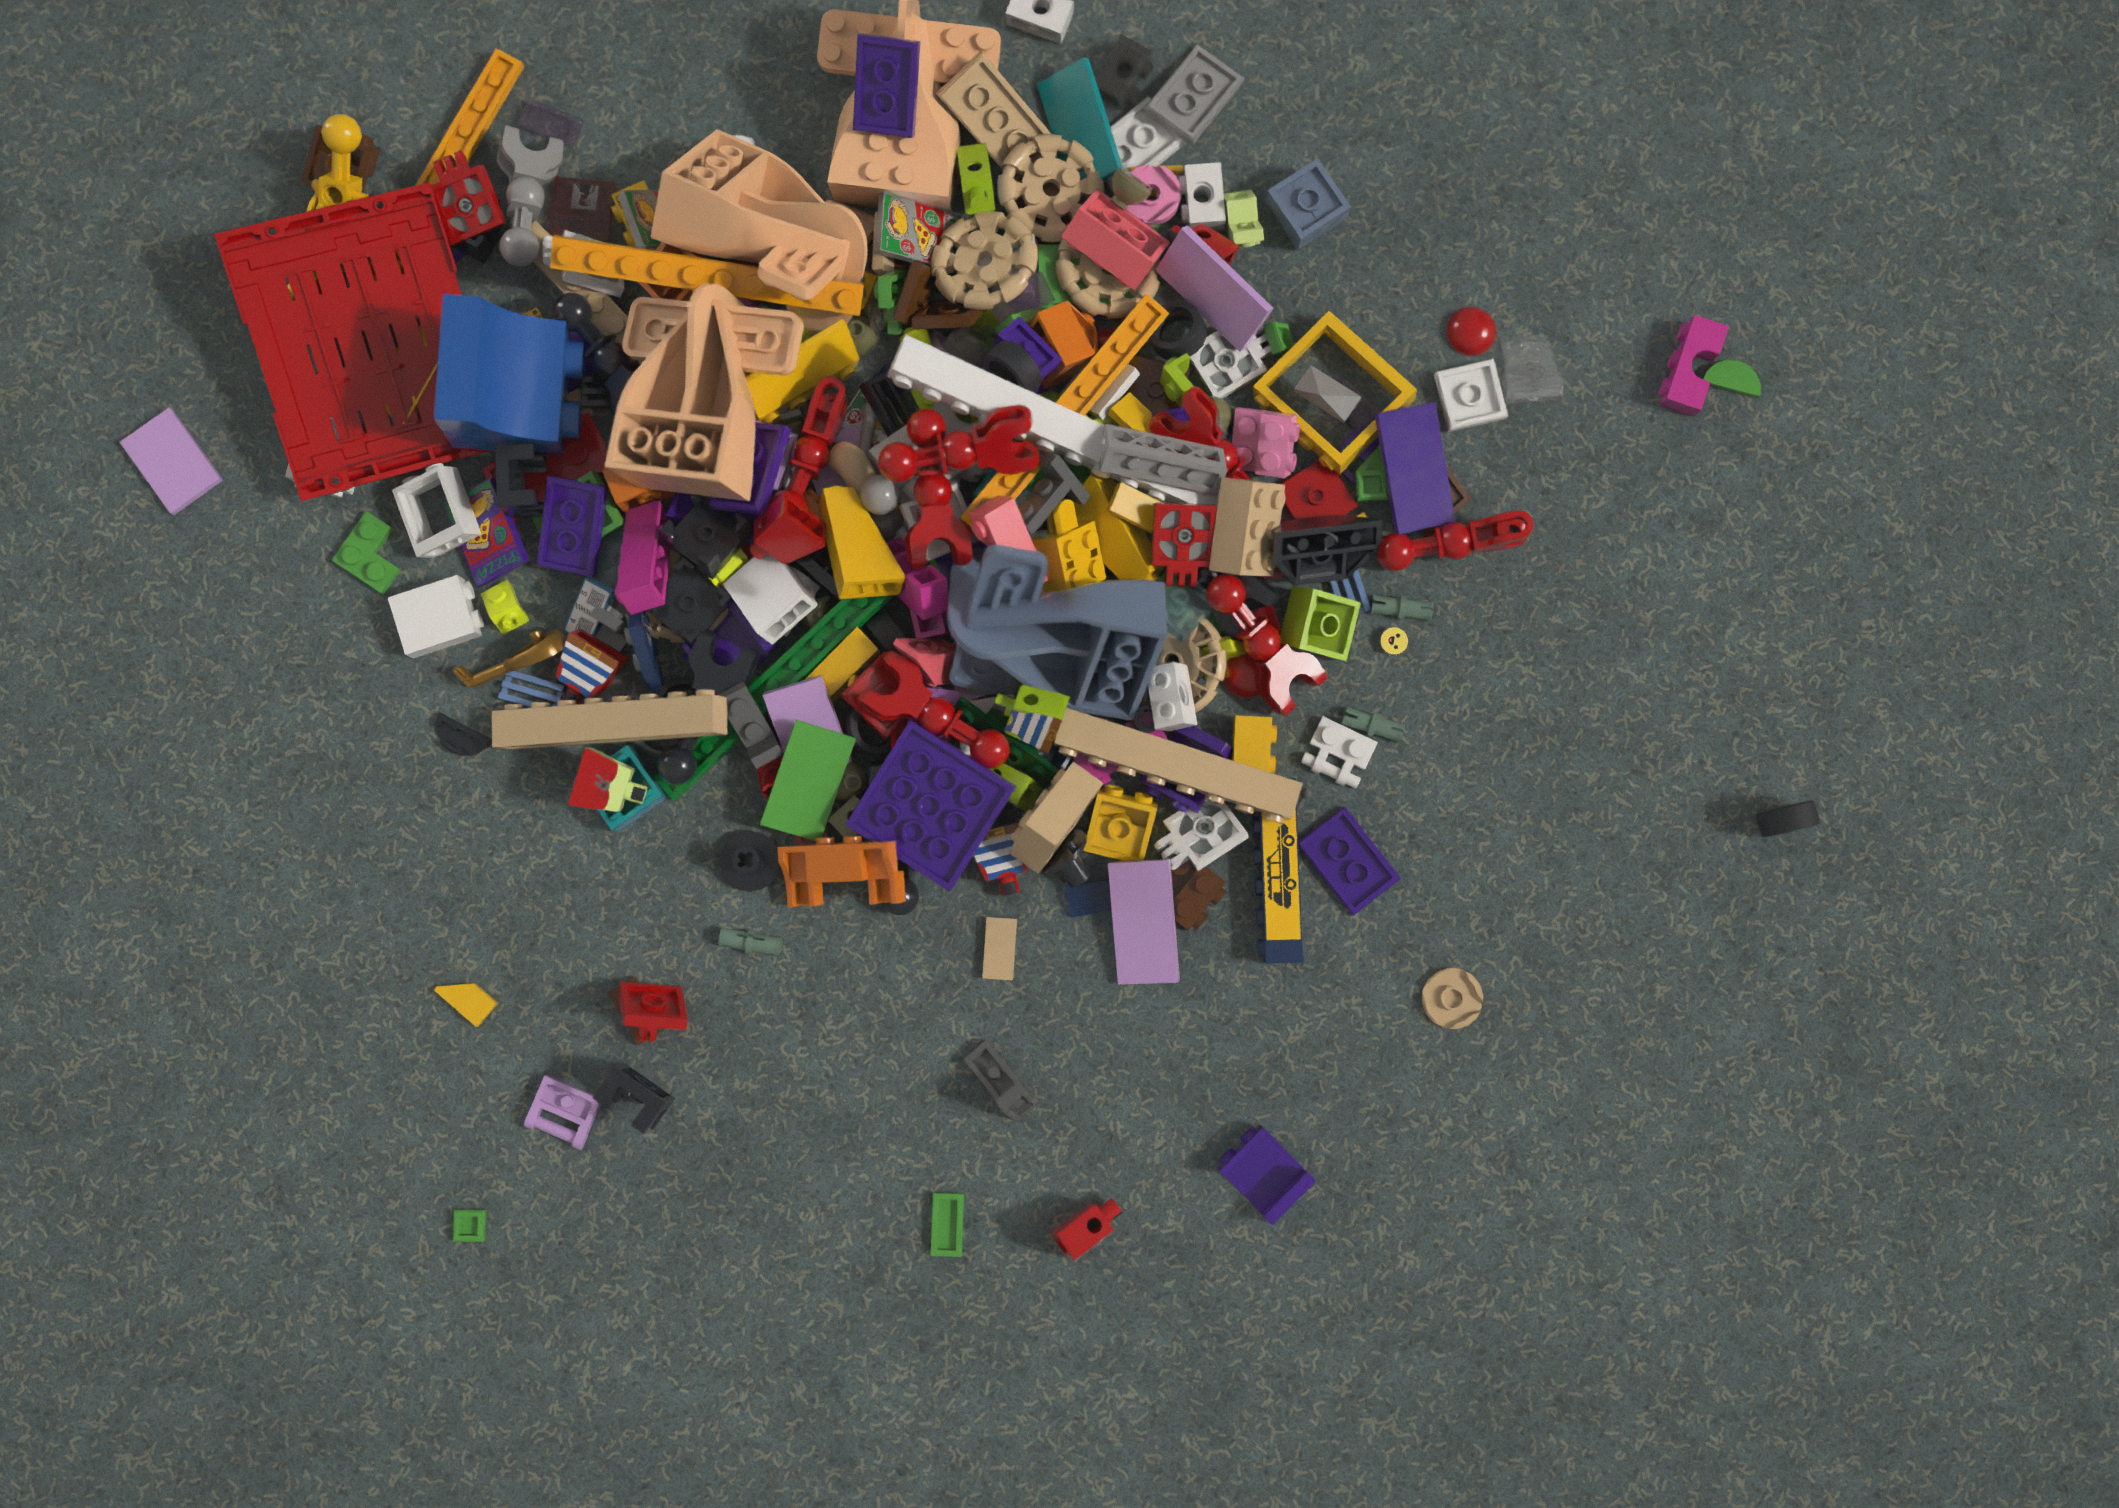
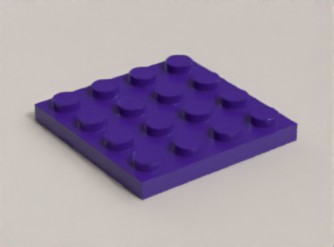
M910 720L852 813L846 826L871 842L896 841V853L899 860L950 892L1017 786L981 765L939 736L928 732L917 722Z

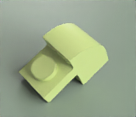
M1245 190L1225 193L1224 206L1228 239L1240 247H1251L1260 244V241L1264 240L1263 227L1258 221L1257 200L1253 191Z

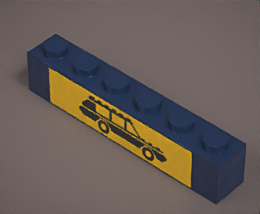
M1296 804L1292 819L1289 821L1283 820L1282 824L1265 819L1266 814L1259 811L1258 816L1252 818L1253 835H1259V847H1254V865H1260V878H1255V895L1261 896V908H1256L1257 927H1262L1263 939H1257L1258 958L1263 957L1265 964L1303 962Z

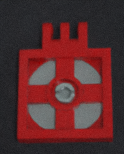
M461 150L454 153L456 162L451 155L444 157L445 165L440 159L433 162L440 182L431 185L451 245H458L465 242L468 238L472 239L507 224L485 166L478 165L470 169L467 159Z
M1154 502L1151 564L1166 566L1165 586H1172L1173 574H1177V587H1184L1185 575H1189V587H1196L1198 567L1210 566L1217 514L1216 504Z

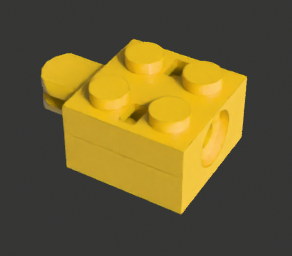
M1069 499L1061 500L1046 518L1048 530L1031 538L1036 552L1043 553L1048 559L1046 575L1048 580L1044 582L1041 593L1071 589L1090 583L1101 582L1106 579L1095 520H1077L1073 501Z

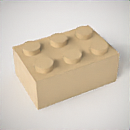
M1221 477L1209 570L1235 575L1273 576L1276 566L1273 562L1274 531L1280 526L1282 508L1285 504V485Z
M1075 762L1066 771L1061 768L1051 781L1050 787L1044 789L1038 797L1033 809H1029L1019 822V827L1010 838L1014 841V844L1009 853L1039 874L1087 811L1103 782Z

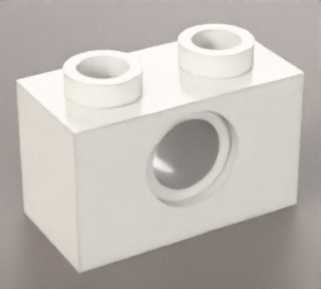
M1011 0L1006 11V25L1062 44L1074 13V1ZM1039 7H1043L1048 10L1045 14H1037L1034 12V10Z
M1221 162L1185 165L1183 176H1179L1180 194H1185L1186 205H1181L1182 223H1188L1190 228L1198 224H1204L1213 230L1224 229L1226 217ZM1200 193L1205 194L1209 200L1200 203L1194 199V196Z
M1176 662L1155 666L1148 682L1155 729L1173 731L1196 726L1197 719L1188 666Z

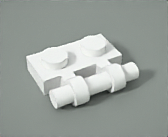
M1322 716L1309 743L1320 749L1317 757L1305 752L1301 763L1311 767L1310 771L1318 775L1321 772L1336 779L1335 783L1341 786L1346 784L1356 789L1361 778L1351 774L1353 765L1365 770L1378 742ZM1328 754L1343 760L1342 768L1326 762Z

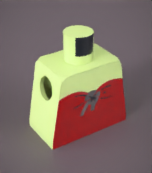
M587 747L583 753L568 805L619 812L622 810L625 800L643 804L648 787L631 782L634 768L594 748Z

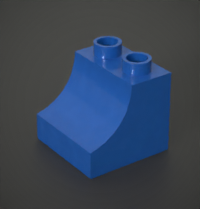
M443 294L434 419L453 448L496 451L495 446L533 444L536 446V452H534L536 454L564 455L565 437L580 438L582 404L579 401H567L569 378H584L586 359L583 355L586 353L585 342L571 341L572 338L567 330L566 321L544 319L512 312L488 302L483 297Z

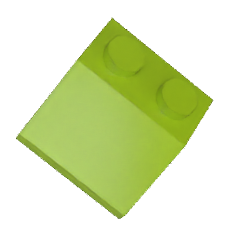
M1292 586L1281 630L1282 633L1280 634L1281 643L1288 644L1292 649L1347 661L1361 602L1313 588Z

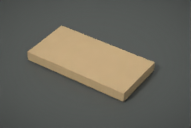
M981 51L936 93L978 143L987 144L988 154L1002 170L1004 169L1002 164L1005 158L1021 142L1026 144L1032 141L1034 136L1051 134ZM1037 152L1029 155L1032 163L1039 159ZM1015 172L1013 179L1019 182L1024 175Z

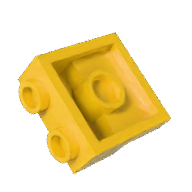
M1106 785L1105 789L1100 788L1087 833V844L1083 851L1122 861L1144 860L1158 802L1153 801L1152 795L1143 792H1136L1135 796L1123 794L1124 789L1115 785Z

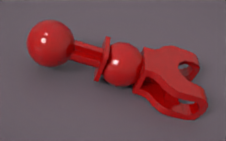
M824 377L818 383L802 429L803 436L798 438L792 446L791 459L788 462L789 469L793 472L785 490H781L773 495L768 507L782 493L786 492L808 509L807 502L803 497L810 478L818 480L820 477L819 471L828 463L829 450L833 441L838 436L847 415L845 385L840 379ZM828 387H835L838 390V394L827 393L823 395V392Z
M1194 386L1188 389L1182 399V406L1190 420L1179 421L1164 411L1150 418L1149 428L1152 434L1222 448L1228 470L1225 478L1251 480L1241 469L1245 457L1242 455L1238 458L1235 446L1229 441L1221 439L1223 432L1217 426L1216 421L1218 417L1217 405L1199 387ZM1204 456L1205 458H1207V459H1209V460L1215 461V458H1211V457H1206V456Z
M1025 405L997 408L987 416L983 423L971 426L972 434L966 431H954L947 434L943 440L941 434H937V446L913 450L912 447L902 442L890 443L879 454V470L887 480L898 483L909 480L915 474L918 467L942 463L944 474L948 473L947 466L954 470H965L972 467L977 460L979 468L991 467L1007 475L1033 470L1037 467L1040 460L1039 452L1035 445L1031 442L1011 441L1014 437L1029 432L1033 423L1032 412Z
M918 410L911 415L907 422V435L910 441L919 449L937 446V434L939 433L942 440L945 438V420L935 410ZM939 464L923 466L920 472L914 474V478H917L914 484L913 494L921 508L916 509L917 520L909 528L904 538L907 563L911 570H920L927 563L928 545L934 539L943 540L949 545L952 560L955 564L967 566L972 560L970 530L962 521L956 518L953 512V505H948L952 498V487L944 471L940 470Z
M1518 510L1471 521L1468 525L1461 522H1451L1444 525L1440 530L1439 527L1434 528V536L1410 540L1404 534L1390 533L1381 539L1376 557L1383 568L1396 572L1406 569L1415 557L1437 554L1438 561L1443 560L1444 557L1451 560H1460L1467 557L1471 552L1475 554L1517 548L1523 545L1531 534L1533 520L1527 512ZM1509 527H1515L1520 533H1512Z
M1223 574L1215 577L1209 583L1206 592L1209 605L1219 613L1231 615L1241 629L1235 634V637L1242 639L1245 653L1256 660L1254 664L1258 668L1260 675L1258 693L1276 714L1286 717L1295 707V703L1289 693V684L1292 679L1298 675L1309 685L1320 686L1327 679L1324 669L1314 655L1306 652H1295L1288 644H1282L1278 630L1267 623L1269 621L1267 617H1254L1244 603L1246 590L1239 578Z
M894 651L886 652L883 657V666L897 679L898 689L893 694L886 696L875 693L872 690H865L857 698L859 705L881 721H895L900 718L908 719L909 721L918 720L919 725L934 735H943V740L949 734L970 747L971 757L989 769L1001 766L1008 758L1009 743L1002 733L992 729L979 732L959 720L958 718L963 711L959 710L956 714L954 706L947 699L931 697L933 692L924 686L922 673L918 665Z

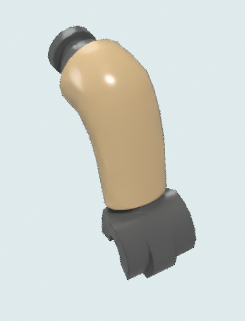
M845 441L834 442L829 450V465L833 471L840 475L847 487H854L861 499L860 494L863 484L869 478L877 476L874 467L866 453L855 444ZM897 508L884 515H876L868 511L885 542L896 537V532L904 526Z

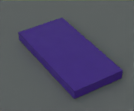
M1430 402L1375 414L1395 533L1403 534L1455 522L1436 403Z

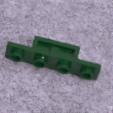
M963 696L954 705L956 714L959 710L963 711L958 718L959 720L979 732L992 729L1002 733L1008 740L1010 748L1007 761L1016 765L1043 787H1047L1059 769L1036 752L1038 748L1004 731L1008 716L992 711L993 706L986 714Z

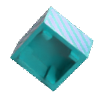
M626 745L611 757L634 768L631 782L647 786L648 788L643 804L625 800L623 808L619 812L597 809L610 829L616 832L621 831L668 798L665 791L653 778V774L635 748Z

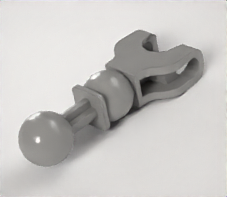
M505 125L499 143L497 163L509 178V185L506 190L509 206L506 215L513 218V227L507 230L501 237L500 252L509 264L524 267L533 263L539 254V242L535 234L531 232V225L535 220L537 221L545 202L542 186L551 182L556 177L558 167L561 165L563 159V140L550 137L547 148L542 151H532L521 143L518 128Z
M943 401L935 402L933 410L937 411L945 420L946 435L954 431H966L972 434L971 426L981 424L979 420L974 423L962 422L957 418L959 413L953 411L950 408L951 405ZM912 442L910 443L909 446L912 447L913 450L919 449V447L915 446ZM918 467L915 473L920 472L921 467ZM883 475L869 478L861 489L862 504L869 512L876 515L892 512L899 503L900 490L914 478V475L909 480L899 483L889 481Z

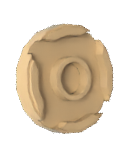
M1446 968L1435 972L1427 979L1422 989L1421 1002L1425 1014L1433 1023L1443 1028L1459 1029L1470 1025L1477 1019L1482 1008L1483 992L1480 983L1472 974L1462 969Z

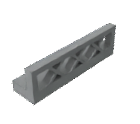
M1106 424L1104 428L1105 448L1099 462L1100 471L1215 495L1218 494L1221 477L1225 478L1228 471L1222 448ZM1114 437L1121 438L1126 442L1114 440ZM1146 444L1152 445L1155 448L1148 447ZM1175 450L1181 451V452H1183L1184 454H1180V453L1176 452ZM1204 456H1206V457H1211V458H1215V461L1209 460V459L1205 458Z

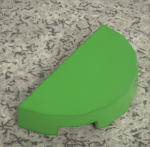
M1724 360L1715 363L1702 377L1703 380L1711 382L1710 386L1757 399L1761 396V384L1757 374L1749 365L1739 360Z

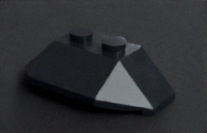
M1347 515L1286 520L1274 531L1273 562L1294 586L1347 579L1364 565L1371 555H1375L1378 552L1382 539L1383 520Z

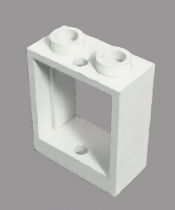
M442 463L427 467L425 469L426 472L420 476H411L404 479L401 486L392 490L416 557L434 558L481 535L457 467L444 466ZM442 484L456 524L433 535L419 495Z

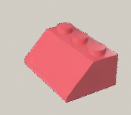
M1098 188L1078 209L1061 236L1071 248L1087 255L1097 267L1106 269L1116 277L1119 283L1133 290H1136L1170 243L1169 240L1128 210L1115 204L1109 196Z

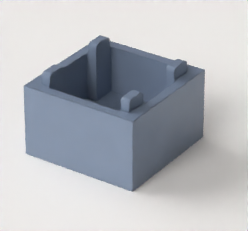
M1318 158L1270 188L1265 199V204L1297 251L1346 220L1351 209L1350 204Z

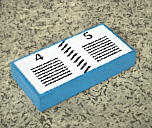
M592 577L585 578L564 631L569 633L583 629L595 637L602 623L590 616L596 605L605 610L610 605L615 590Z

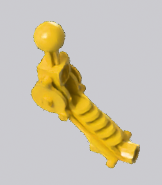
M334 114L323 123L321 130L322 138L327 147L332 150L331 172L319 177V180L314 179L312 181L311 188L315 193L308 204L306 212L369 197L368 194L362 193V178L350 175L351 152L360 145L362 134L361 128L355 119L346 114ZM313 271L318 291L321 295L323 293L317 278L316 271ZM289 283L287 287L293 302L295 299Z

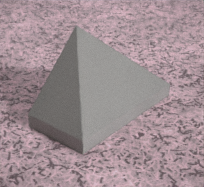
M1310 365L1294 388V392L1345 423L1361 400V396Z

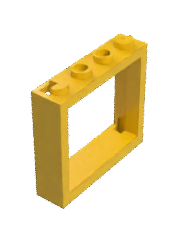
M1328 311L1253 385V395L1255 396L1254 400L1260 405L1262 410L1296 414V423L1300 424V433L1297 440L1299 444L1307 451L1312 449L1320 456L1319 461L1324 467L1327 466L1330 470L1334 469L1340 475L1378 437L1376 420L1372 421L1340 453L1270 390L1269 387L1325 333L1338 347L1396 398L1383 412L1408 407L1415 400L1417 389L1334 314Z

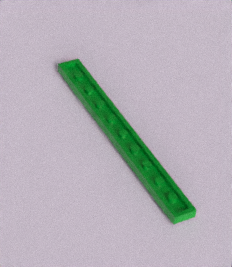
M895 595L842 599L748 688L764 717L769 714L763 698L764 692L805 680L856 627L861 628ZM728 717L727 735L699 737L693 750L697 761V769L691 780L684 784L673 785L664 781L659 773L653 777L672 800L677 801L741 741Z

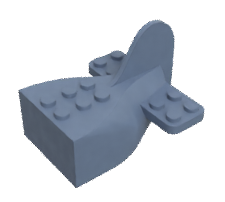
M992 545L987 549L973 548L972 560L967 566H959L953 562L949 574L947 610L949 630L957 643L949 672V680L952 684L965 688L1000 693L1008 689L1012 676H1014L1024 685L1070 696L1067 705L1069 709L1124 720H1134L1167 637L1164 582L1130 579L1090 583L1071 589L1041 593L1048 570V559L1043 553L1004 545Z

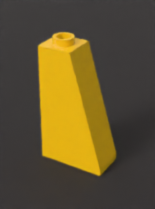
M1090 474L1083 487L1091 497L1084 505L1074 503L1077 520H1095L1103 563L1120 580L1130 579L1159 582L1160 577L1158 575L1165 566L1151 564L1152 543L1145 531L1106 511L1116 488V482L1111 477L1101 478L1095 474Z
M832 486L830 488H823L818 506L821 520L826 523V542L839 599L899 595L905 580L904 573L867 509L862 504L854 487Z
M856 627L806 679L822 675L833 703L849 687L850 676H859L881 653L866 635Z

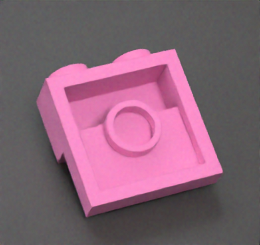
M1242 407L1235 408L1232 444L1238 452V458L1242 455L1245 457L1241 469L1255 472L1258 475L1279 478L1289 476L1295 470L1297 460L1296 454L1293 453L1294 441L1297 442L1300 433V424L1296 423L1297 415Z

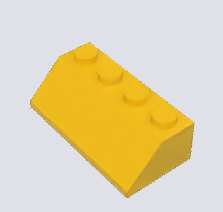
M844 319L800 344L795 369L790 374L780 376L751 373L745 377L752 396L756 421L773 424L781 418L780 413L788 408L794 411L806 403L805 398L814 394L818 383L824 377H836L844 381L856 372L855 368L860 358Z

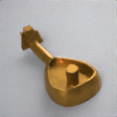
M557 628L545 635L538 629L529 634L533 641L532 643L506 658L504 662L474 675L467 668H464L463 665L453 668L452 672L467 687H477L511 671L533 665L557 654L564 649L567 638Z

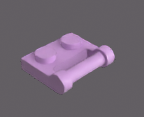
M545 1075L525 1119L524 1127L531 1130L537 1128L572 1143L573 1148L581 1151L601 1104L592 1099L594 1094ZM542 1109L579 1124L578 1131H573L540 1117Z

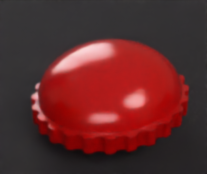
M1471 306L1470 308L1464 307V309H1459L1458 312L1453 313V316L1449 318L1450 321L1447 323L1446 337L1449 339L1448 343L1452 345L1453 349H1456L1458 353L1463 355L1478 356L1480 353L1483 354L1484 351L1490 349L1489 347L1493 345V341L1496 339L1495 334H1497V331L1495 330L1496 324H1494V319L1490 317L1489 313L1487 314L1485 310H1481L1479 307L1474 308Z
M1248 654L1226 660V672L1222 684L1226 687L1227 691L1231 692V695H1236L1237 698L1252 699L1254 696H1259V670L1254 664L1256 660L1252 659Z

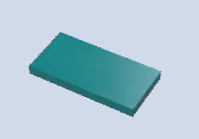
M1083 57L1037 84L1052 134L1061 135L1063 140L1071 143L1074 140L1084 146L1094 158L1092 163L1095 172L1099 171L1100 179L1104 181L1112 177L1116 169L1123 168L1089 59ZM1058 151L1060 160L1066 162L1068 154ZM1083 168L1078 170L1080 181L1087 178Z

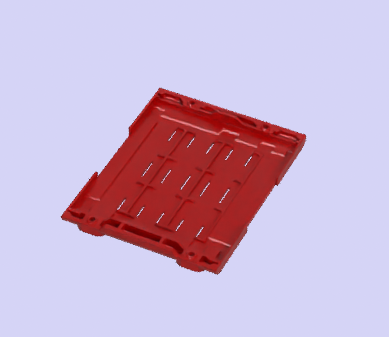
M430 182L214 234L243 324L248 325L276 411V413H273V417L301 501L343 492L360 485L424 469L433 464H443L491 451L453 448L436 423L434 413L438 366L417 402L421 419H418L415 408L409 419H407V415L413 406L412 396L415 397V400L417 399L438 362L443 294L462 295L455 275L458 271ZM382 203L384 207L382 209H378L377 204ZM271 229L276 230V233L274 235L269 234V231ZM395 251H398L405 274L401 273ZM367 258H371L378 281H374ZM341 264H343V266H344V269H345V272H346V275H347V279H348V282H349V285H350L349 288H347V285H346V282H345V279H344V276H343V273H342V270H341V267H340ZM313 271H316L317 278L323 293L321 295L319 294L318 287L313 275ZM285 278H288V280H289L290 287H291V290H292V293H293V296H294V299H295V301H293V302H292V299H291V296H290V293H289V290H288V287H287ZM417 317H419L422 330L428 345L426 347L424 346L420 330L416 321ZM390 324H392L394 334L401 352L399 354L397 353L393 337L389 328ZM362 331L365 332L370 347V351L373 357L372 361H370V357L362 336ZM334 338H337V340H338V343H339V346H340V349H341V352H342V356H343V359H344V362H345V365H346V367H344V368H343V365H342V362H341V359H340V356H339V353H338V350H337V347H336ZM307 345L310 346L319 373L317 375L315 374ZM386 403L388 404V407H389V410H390V413H391V416H392V420H393L394 426H391V423H390V420H389V417H388V414H387V411H386V408H385V404H386ZM359 410L361 412L367 430V433L365 434L357 412ZM330 418H333L338 436L340 439L338 441L336 439ZM339 478V484H333V479Z

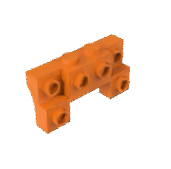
M862 836L843 837V842L835 843L834 837L816 838V844L777 847L778 862L785 878L788 907L823 905L822 882L868 880L869 905L906 902L904 871H898L896 841L871 842L862 841Z

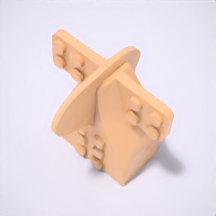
M899 0L898 17L837 9L825 12L821 20L817 60L820 68L828 73L855 76L857 35L860 33L921 41L915 136L907 138L853 130L854 90L843 106L836 131L827 181L834 200L847 204L878 207L879 195L886 192L953 211L959 170L957 148L961 146L958 118L936 93L979 51L983 52L998 70L1001 51V37L995 29L924 20L920 18L918 0Z
M716 129L662 172L651 238L703 255L759 263L757 276L764 284L784 290L797 299L807 300L815 297L832 279L862 282L867 262V244L873 239L874 216L839 201L828 200L824 202L802 176L785 161L769 151ZM786 305L787 310L794 312L802 319L804 327L811 330L810 337L815 336L842 319L848 324L853 316L844 313Z
M711 283L700 285L692 294L690 301L651 297L635 299L630 307L622 348L632 359L644 362L633 373L620 397L604 467L639 488L750 502L753 482L755 411L745 377L751 373L785 376L795 369L804 329L802 319L791 311L746 307L726 288Z

